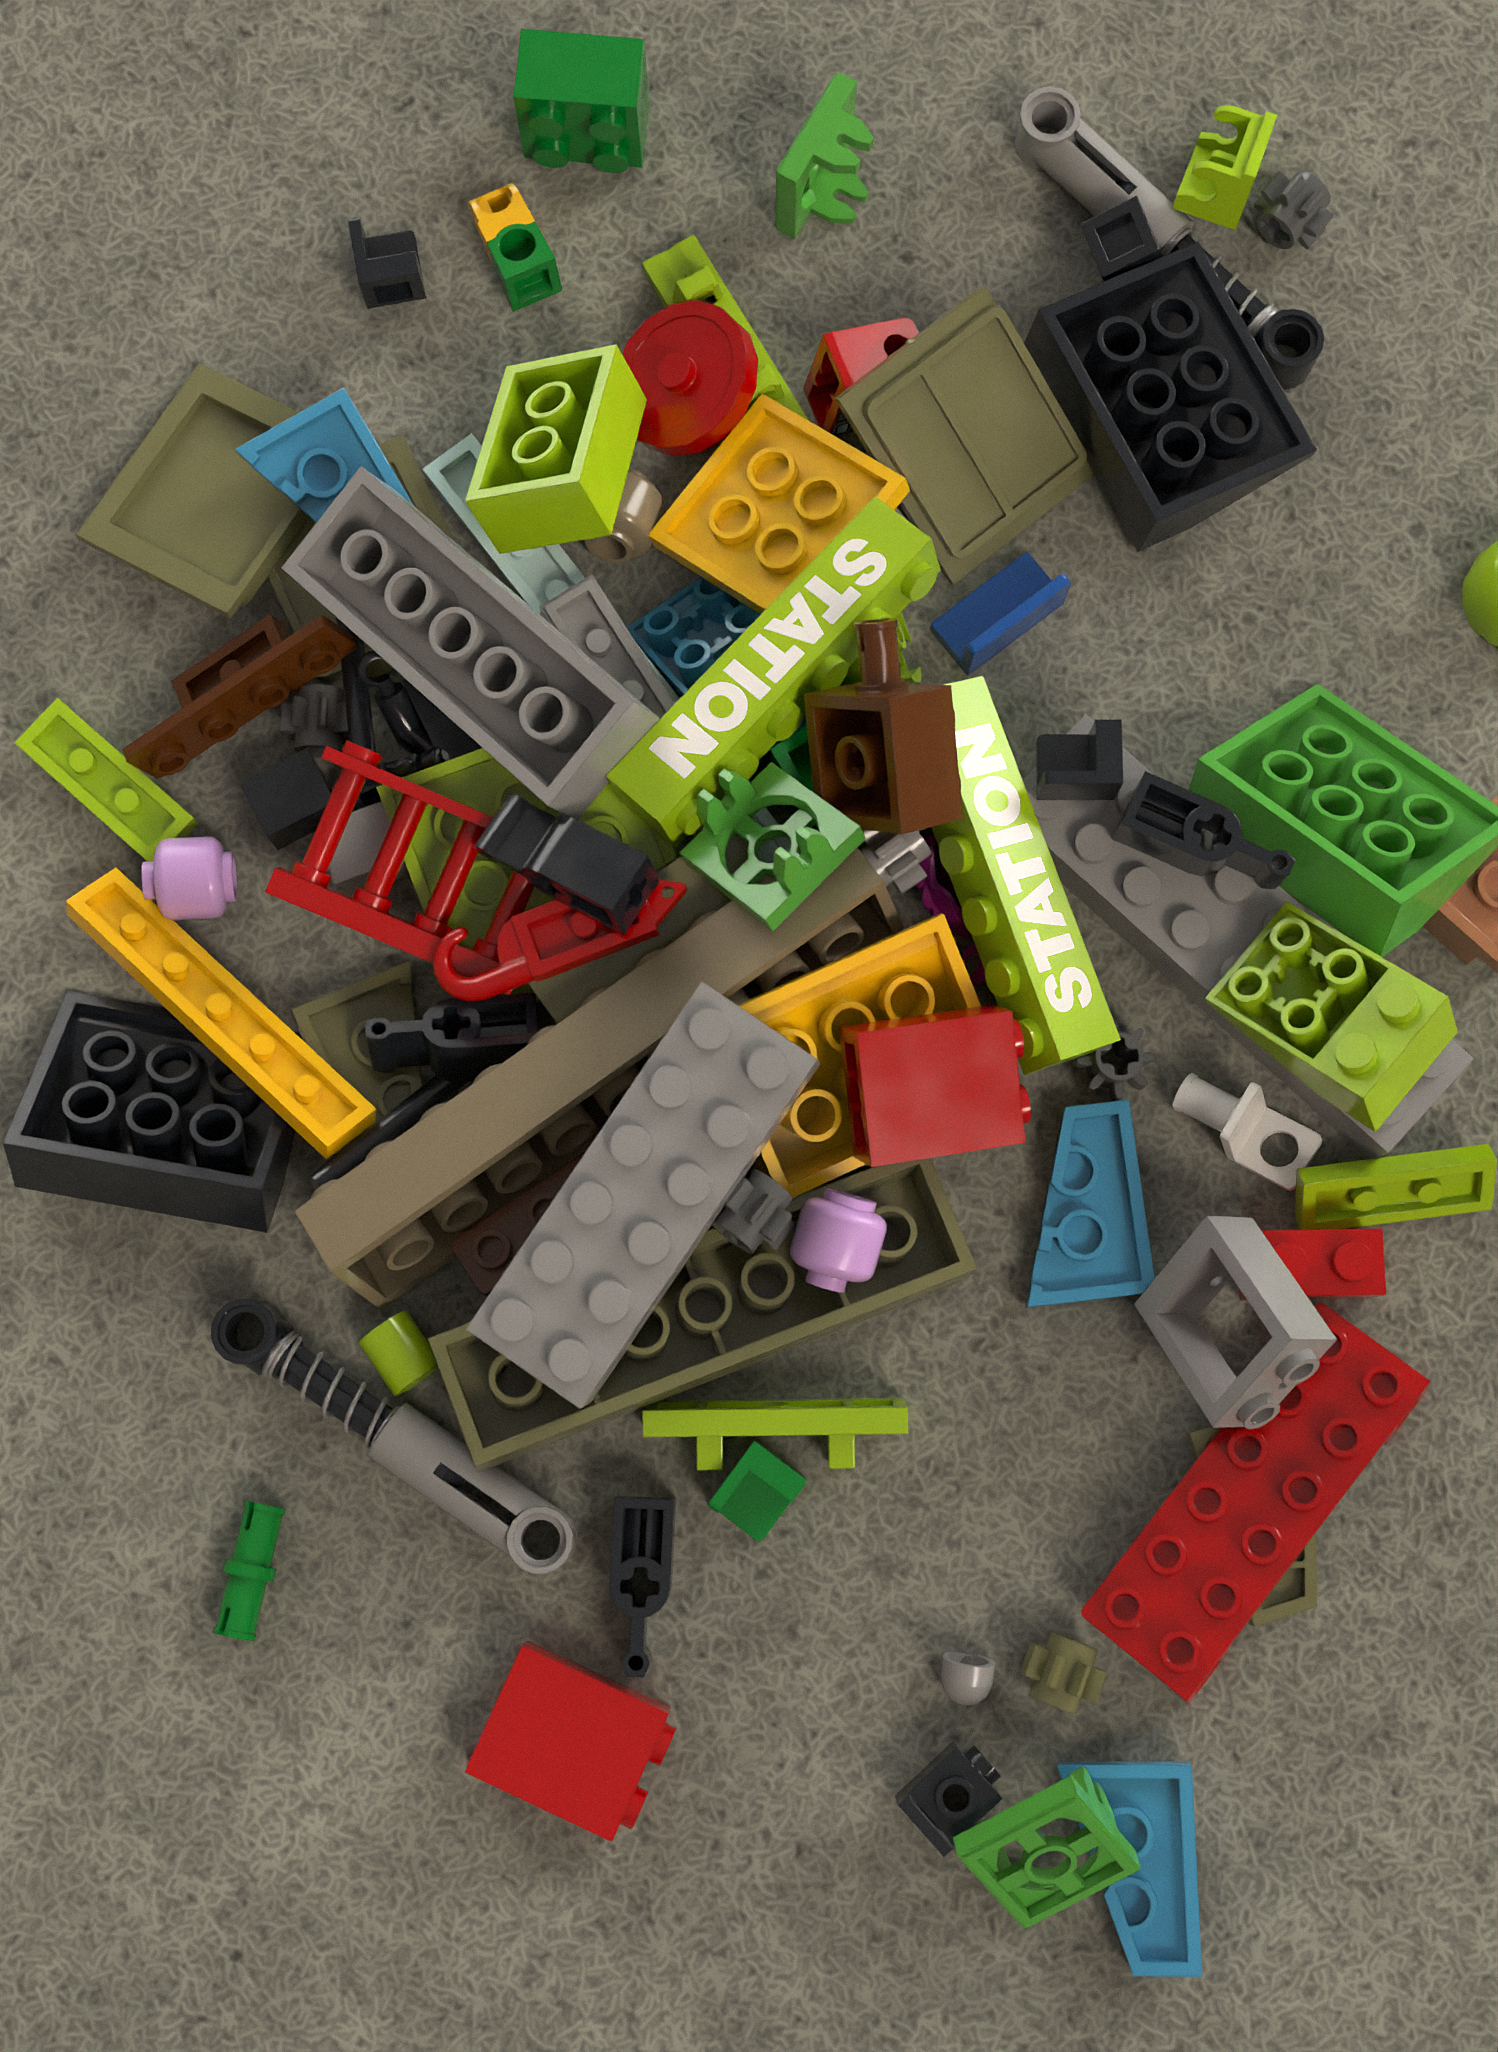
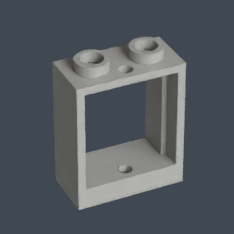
M1206 1216L1134 1304L1213 1428L1245 1427L1246 1429H1255L1270 1422L1280 1411L1279 1403L1296 1384L1307 1380L1317 1371L1320 1365L1319 1359L1337 1340L1253 1218ZM1231 1278H1233L1272 1336L1269 1342L1237 1378L1197 1319Z

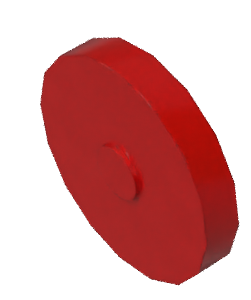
M699 300L671 304L646 319L627 341L622 352L624 359L647 399L637 440L651 450L672 457L698 454L725 439L745 416L756 390L758 357L750 334L722 307Z

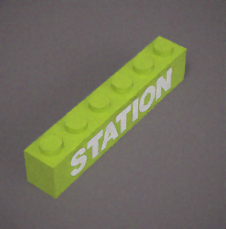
M874 496L605 776L621 801L675 848L687 835H694L703 829L704 825L697 815L698 794L705 789L721 801L725 793L720 786L718 774L723 769L737 772L749 780L755 773L759 760L777 741H784L789 738L800 726L805 713L804 693L838 687L842 683L848 672V667L858 658L857 636L854 630V623L871 619L896 618L911 601L922 599L930 591L936 581L937 574L941 571L932 538Z
M983 676L944 684L951 685L963 819L931 828L939 847L941 863L949 873L962 908L964 924L972 935L983 964L988 988L994 994L998 1007L1012 1010L1013 1019H1016L1021 1026L1024 1039V1053L1018 1061L1025 1076L1081 1057L1121 1039Z

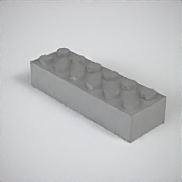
M360 466L281 567L547 806L577 820L609 782L605 776L660 720L649 708L401 494L362 466Z
M701 981L466 1330L578 1408L582 1409L592 1402L725 1206L724 1203L741 1179L744 1178L821 1064L818 1059Z

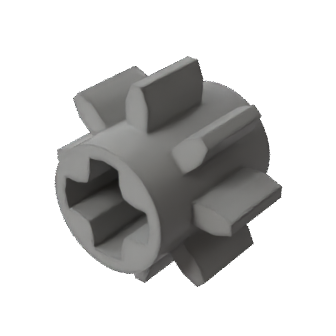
M862 830L866 839L858 849L883 879L886 887L892 883L896 890L903 894L927 877L919 863L930 856L932 852L918 831L894 834Z

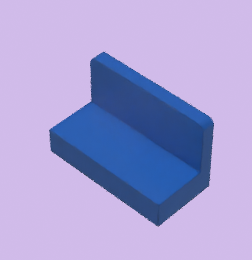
M1027 551L932 622L929 630L964 673L969 676L1062 606L1068 594L1071 581L1064 573L1051 580Z

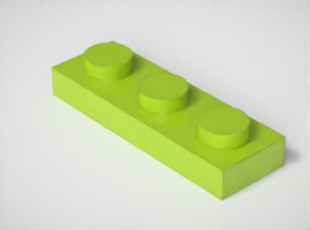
M58 697L14 742L147 862L154 861V853L161 840L167 838H186L199 825L187 811L144 773L127 763L125 757Z
M1489 1144L1297 1168L1295 1216L1299 1230L1347 1229L1492 1210L1497 1158Z

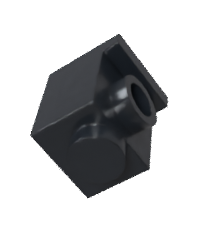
M952 1741L895 1795L898 1806L941 1855L946 1857L954 1849L953 1837L974 1827L1003 1799L993 1786L1001 1775L974 1745L964 1754ZM952 1784L962 1785L967 1790V1799L958 1808H950L942 1800L944 1790Z

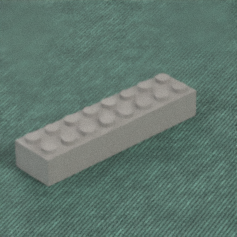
M1085 714L1067 734H1089L1094 721ZM1122 747L1123 785L1114 800H1037L1035 767L1023 779V783L1061 883L1368 1159L1379 1158L1388 1154L1474 1059L1454 1040H1451L1376 1132L1324 1100L1212 1008L1205 1000V997L1286 901L1304 912L1310 913L1280 886L1276 889H1262L1255 883L1254 878L1224 865L1220 870L1211 875H1193L1113 840L1116 829L1145 771L1153 774L1125 748ZM1203 829L1200 833L1202 838L1199 846L1204 850L1211 851L1214 847L1212 845L1214 834Z

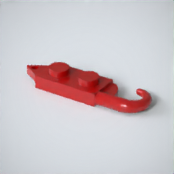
M659 880L660 882L625 935L557 900L514 915L502 926L498 935L497 953L500 966L471 977L459 975L452 967V952L456 945L468 935L466 928L458 927L447 933L437 945L433 957L434 975L441 988L448 994L468 1002L486 1000L532 981L541 982L659 936L657 927L687 892L686 885L680 882ZM671 889L674 891L672 897H663V893L666 890Z

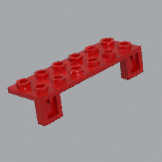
M1323 1303L1317 1304L1315 1309L1337 1340L1319 1359L1320 1365L1317 1371L1307 1380L1296 1384L1279 1403V1413L1267 1424L1255 1429L1224 1427L1219 1430L1081 1610V1615L1086 1621L1161 1680L1169 1690L1188 1705L1229 1653L1228 1648L1378 1450L1383 1444L1387 1445L1425 1395L1430 1380Z

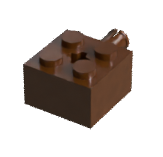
M896 618L859 621L854 623V630L857 636L861 682L804 693L814 793L858 824L861 830L905 834L963 819L960 792L961 779L958 769L955 712L951 685L908 683L907 678H901L896 631L898 623Z

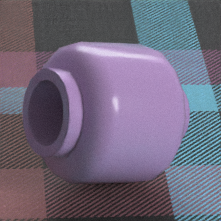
M214 837L167 838L161 840L156 847L154 861L142 862V889L145 900L156 899L160 913L170 920L212 919L222 916L226 910L227 902H237V869L234 852H224L222 844Z
M825 1188L823 1197L809 1198L804 1202L790 1246V1255L799 1266L808 1269L805 1280L807 1283L827 1290L844 1293L847 1281L860 1283L872 1278L887 1231L885 1220L880 1215L874 1213L877 1205L876 1202L830 1188Z

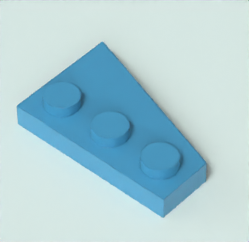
M344 387L235 449L245 462L315 523L321 518L360 466L391 486L413 505Z
M1192 1761L1057 1762V1768L1062 1780L1069 1777L1071 1772L1083 1766L1088 1770L1093 1785L1098 1782L1102 1787L1113 1811L1118 1830L1136 1850L1141 1869L1103 1889L1105 1900L1133 1976L1202 1977ZM1078 1823L1080 1829L1086 1827L1083 1823ZM1095 1848L1089 1850L1090 1855L1093 1853Z

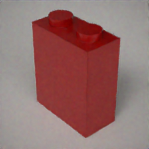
M987 1005L839 1027L854 1158L870 1167L1026 1143L1024 1124L1030 1121L1031 1106L1026 1088L1019 1083L1017 1059L1022 1058L1024 1053V1039L1019 1022L1013 1019L1012 1010Z
M527 1640L520 1648L466 1767L465 1773L612 1842L619 1825L631 1830L633 1829L649 1792L638 1787V1782L648 1761L658 1766L661 1765L677 1728L665 1723L671 1707Z

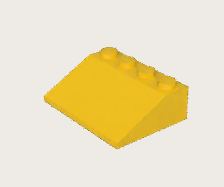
M944 914L935 915L738 1004L739 1007L818 1059L821 1063L762 1149V1155L758 1156L754 1161V1168L775 1180L794 1198L865 1165V1163L854 1158L839 1027L981 1006Z

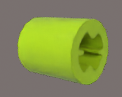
M407 1310L381 1323L358 1343L394 1397L409 1391L439 1369L429 1341Z

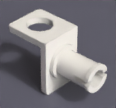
M1191 1073L1185 1078L1174 1098V1110L1183 1112L1221 1132L1220 1139L1227 1158L1288 1191L1296 1188L1297 1168L1308 1167L1322 1143L1319 1133L1268 1108L1265 1103L1262 1087L1254 1082L1249 1084L1245 1093L1239 1099ZM1274 1133L1288 1134L1298 1144L1299 1151L1297 1157L1286 1166L1275 1167L1269 1165L1261 1156L1263 1141Z

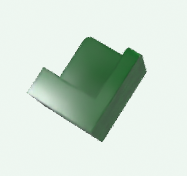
M754 1440L707 1506L716 1513H721L756 1541H761L790 1502L794 1501L808 1480Z

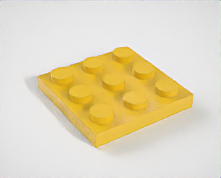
M762 393L653 527L648 536L655 548L754 611L762 614L874 496L895 510L910 492V488L906 478Z

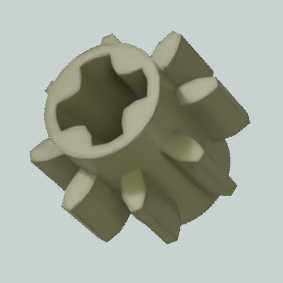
M1053 1631L1050 1633L1046 1647L1030 1642L1020 1670L1024 1676L1034 1679L1029 1696L1072 1714L1077 1713L1082 1698L1097 1704L1108 1674L1104 1670L1093 1666L1098 1649Z

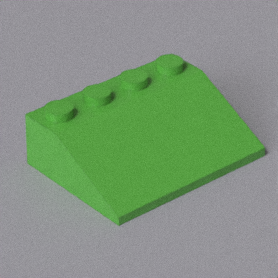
M1319 684L1314 685L1198 758L1189 791L1217 802L1234 812L1241 823L1243 839L1270 851L1277 849L1287 851L1295 859L1290 874L1279 886L1341 933L1381 957L1419 931L1498 847V806Z

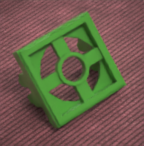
M840 72L831 78L776 169L775 226L776 230L793 239L798 235L810 213L830 223H853L856 218V212L847 204L834 198L835 194L841 193L852 200L865 202L869 196V191L856 174L860 168V159L849 148L852 146L855 149L869 152L873 146L874 137L862 120L855 117L857 81Z
M772 762L751 783L741 774L723 769L718 776L720 786L725 793L724 798L720 801L705 789L698 794L697 815L705 828L679 853L691 869L773 932L866 838L858 824ZM772 805H793L799 808L783 825L773 824L762 827L752 819L762 808ZM816 823L818 825L819 832L815 829H811ZM736 834L749 844L747 849L749 859L732 875L727 869L725 850L727 842ZM776 837H785L791 840L792 844L789 852L782 847H779L774 852V863H763L758 860L759 849L768 840ZM763 875L775 876L778 880L767 885L755 884Z
M1084 1766L1071 1772L1069 1777L985 1821L982 1819L974 1827L953 1837L957 1857L1024 1929L1141 1869L1136 1850L1117 1828L1113 1811L1102 1787L1098 1782L1093 1785L1089 1772ZM1057 1818L1078 1821L1086 1826L1067 1837L1056 1835L1044 1836L1038 1829ZM1017 1840L1024 1850L1021 1861L1011 1865L1004 1846ZM1095 1848L1087 1862L1076 1869L1077 1857ZM1049 1851H1059L1067 1855L1062 1863L1052 1868L1041 1869L1031 1865L1036 1857Z

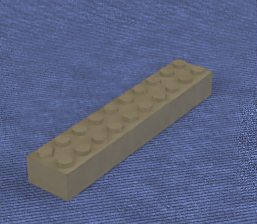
M856 848L773 932L734 901H730L718 911H711L700 916L691 925L689 931L664 949H658L645 955L638 962L635 969L610 987L601 988L593 992L585 999L581 1008L556 1026H548L532 1036L526 1047L508 1060L483 1070L470 1087L450 1101L439 1103L428 1109L420 1118L419 1123L395 1140L381 1143L373 1148L366 1156L364 1162L340 1179L328 1181L317 1188L312 1194L311 1199L294 1212L329 1271L380 1310L384 1309L457 1257L451 1248V1241L588 1150L701 981L738 1005L904 930V926L883 879L860 850ZM763 875L755 884L767 885L778 880L775 876Z

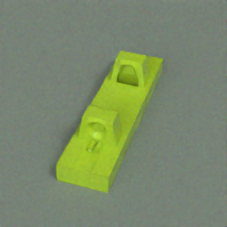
M695 235L677 243L669 250L642 262V271L665 308L676 303L695 300L703 301L713 295L717 302L712 305L722 307L750 334L758 357L756 390L747 411L763 393L808 420Z
M904 1398L659 1401L643 1407L642 1411L643 1437H696L697 1470H723V1436L827 1435L829 1469H854L855 1435L908 1434V1406Z

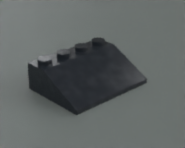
M1199 241L1043 307L1036 314L1024 344L1085 448L1087 462L1137 552L1194 527L1310 458L1317 451Z
M67 991L3 1145L14 1185L18 1188L268 1233L284 1185L295 1130L166 1008ZM293 1031L296 1035H298V1036L302 1039V1037H301V1035H300L299 1032Z

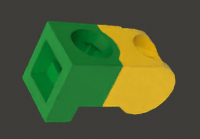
M514 183L505 185L467 202L474 224L486 247L489 260L502 284L503 291L513 312L563 291L556 259Z

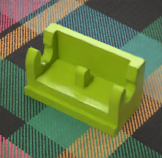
M1232 105L1217 107L1213 117L1221 123L1226 122L1234 125L1238 135L1234 138L1226 139L1217 133H1200L1172 209L1236 230L1278 115L1266 111L1265 116Z

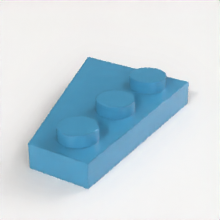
M1129 1100L1069 1106L1062 1110L1025 1308L1142 1295L1154 1281L1155 1277Z

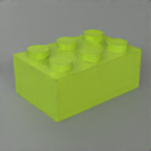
M617 344L506 366L465 499L466 504L499 554L612 535L647 401Z

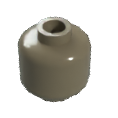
M629 468L612 535L583 540L586 548L598 559L616 564L625 563L646 554L652 545L648 535L661 519L664 510L661 493L643 473Z

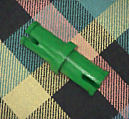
M244 1500V1510L232 1560L225 1559L222 1572L228 1573L217 1623L212 1633L235 1639L255 1641V1631L267 1581L274 1582L277 1569L271 1568L282 1517L285 1515L286 1509Z

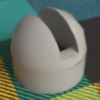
M958 1652L944 1653L940 1679L945 1693L953 1702L960 1705L978 1704L987 1697L992 1687L995 1661L981 1655ZM965 1656H969L974 1665L960 1663V1661Z

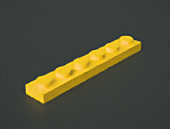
M116 867L66 900L67 916L326 1160L375 1122L376 1108L175 921L162 916L158 906L152 900H145L143 892Z

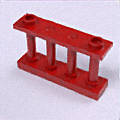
M346 740L342 752L326 746L321 758L341 766L340 774L302 863L295 861L291 871L282 867L275 868L265 893L433 963L437 945L453 929L452 926L448 925V922L478 854L474 845L494 817L378 768L383 757L382 755ZM369 778L400 791L403 795L364 887H356L351 897L328 887L332 876L327 874V870L365 780ZM428 803L464 820L424 914L417 912L412 923L388 913L393 902L387 898ZM515 871L512 872L484 940L477 938L473 948L462 943H458L454 948L451 963L453 969L459 975L471 977L500 966L497 953L498 935L502 926L511 919L510 917L524 912L535 887L524 876ZM512 990L506 991L504 993L510 996Z

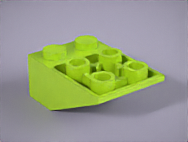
M1287 901L1205 997L1206 1002L1320 1097L1374 1132L1379 1129L1458 1033L1447 995Z

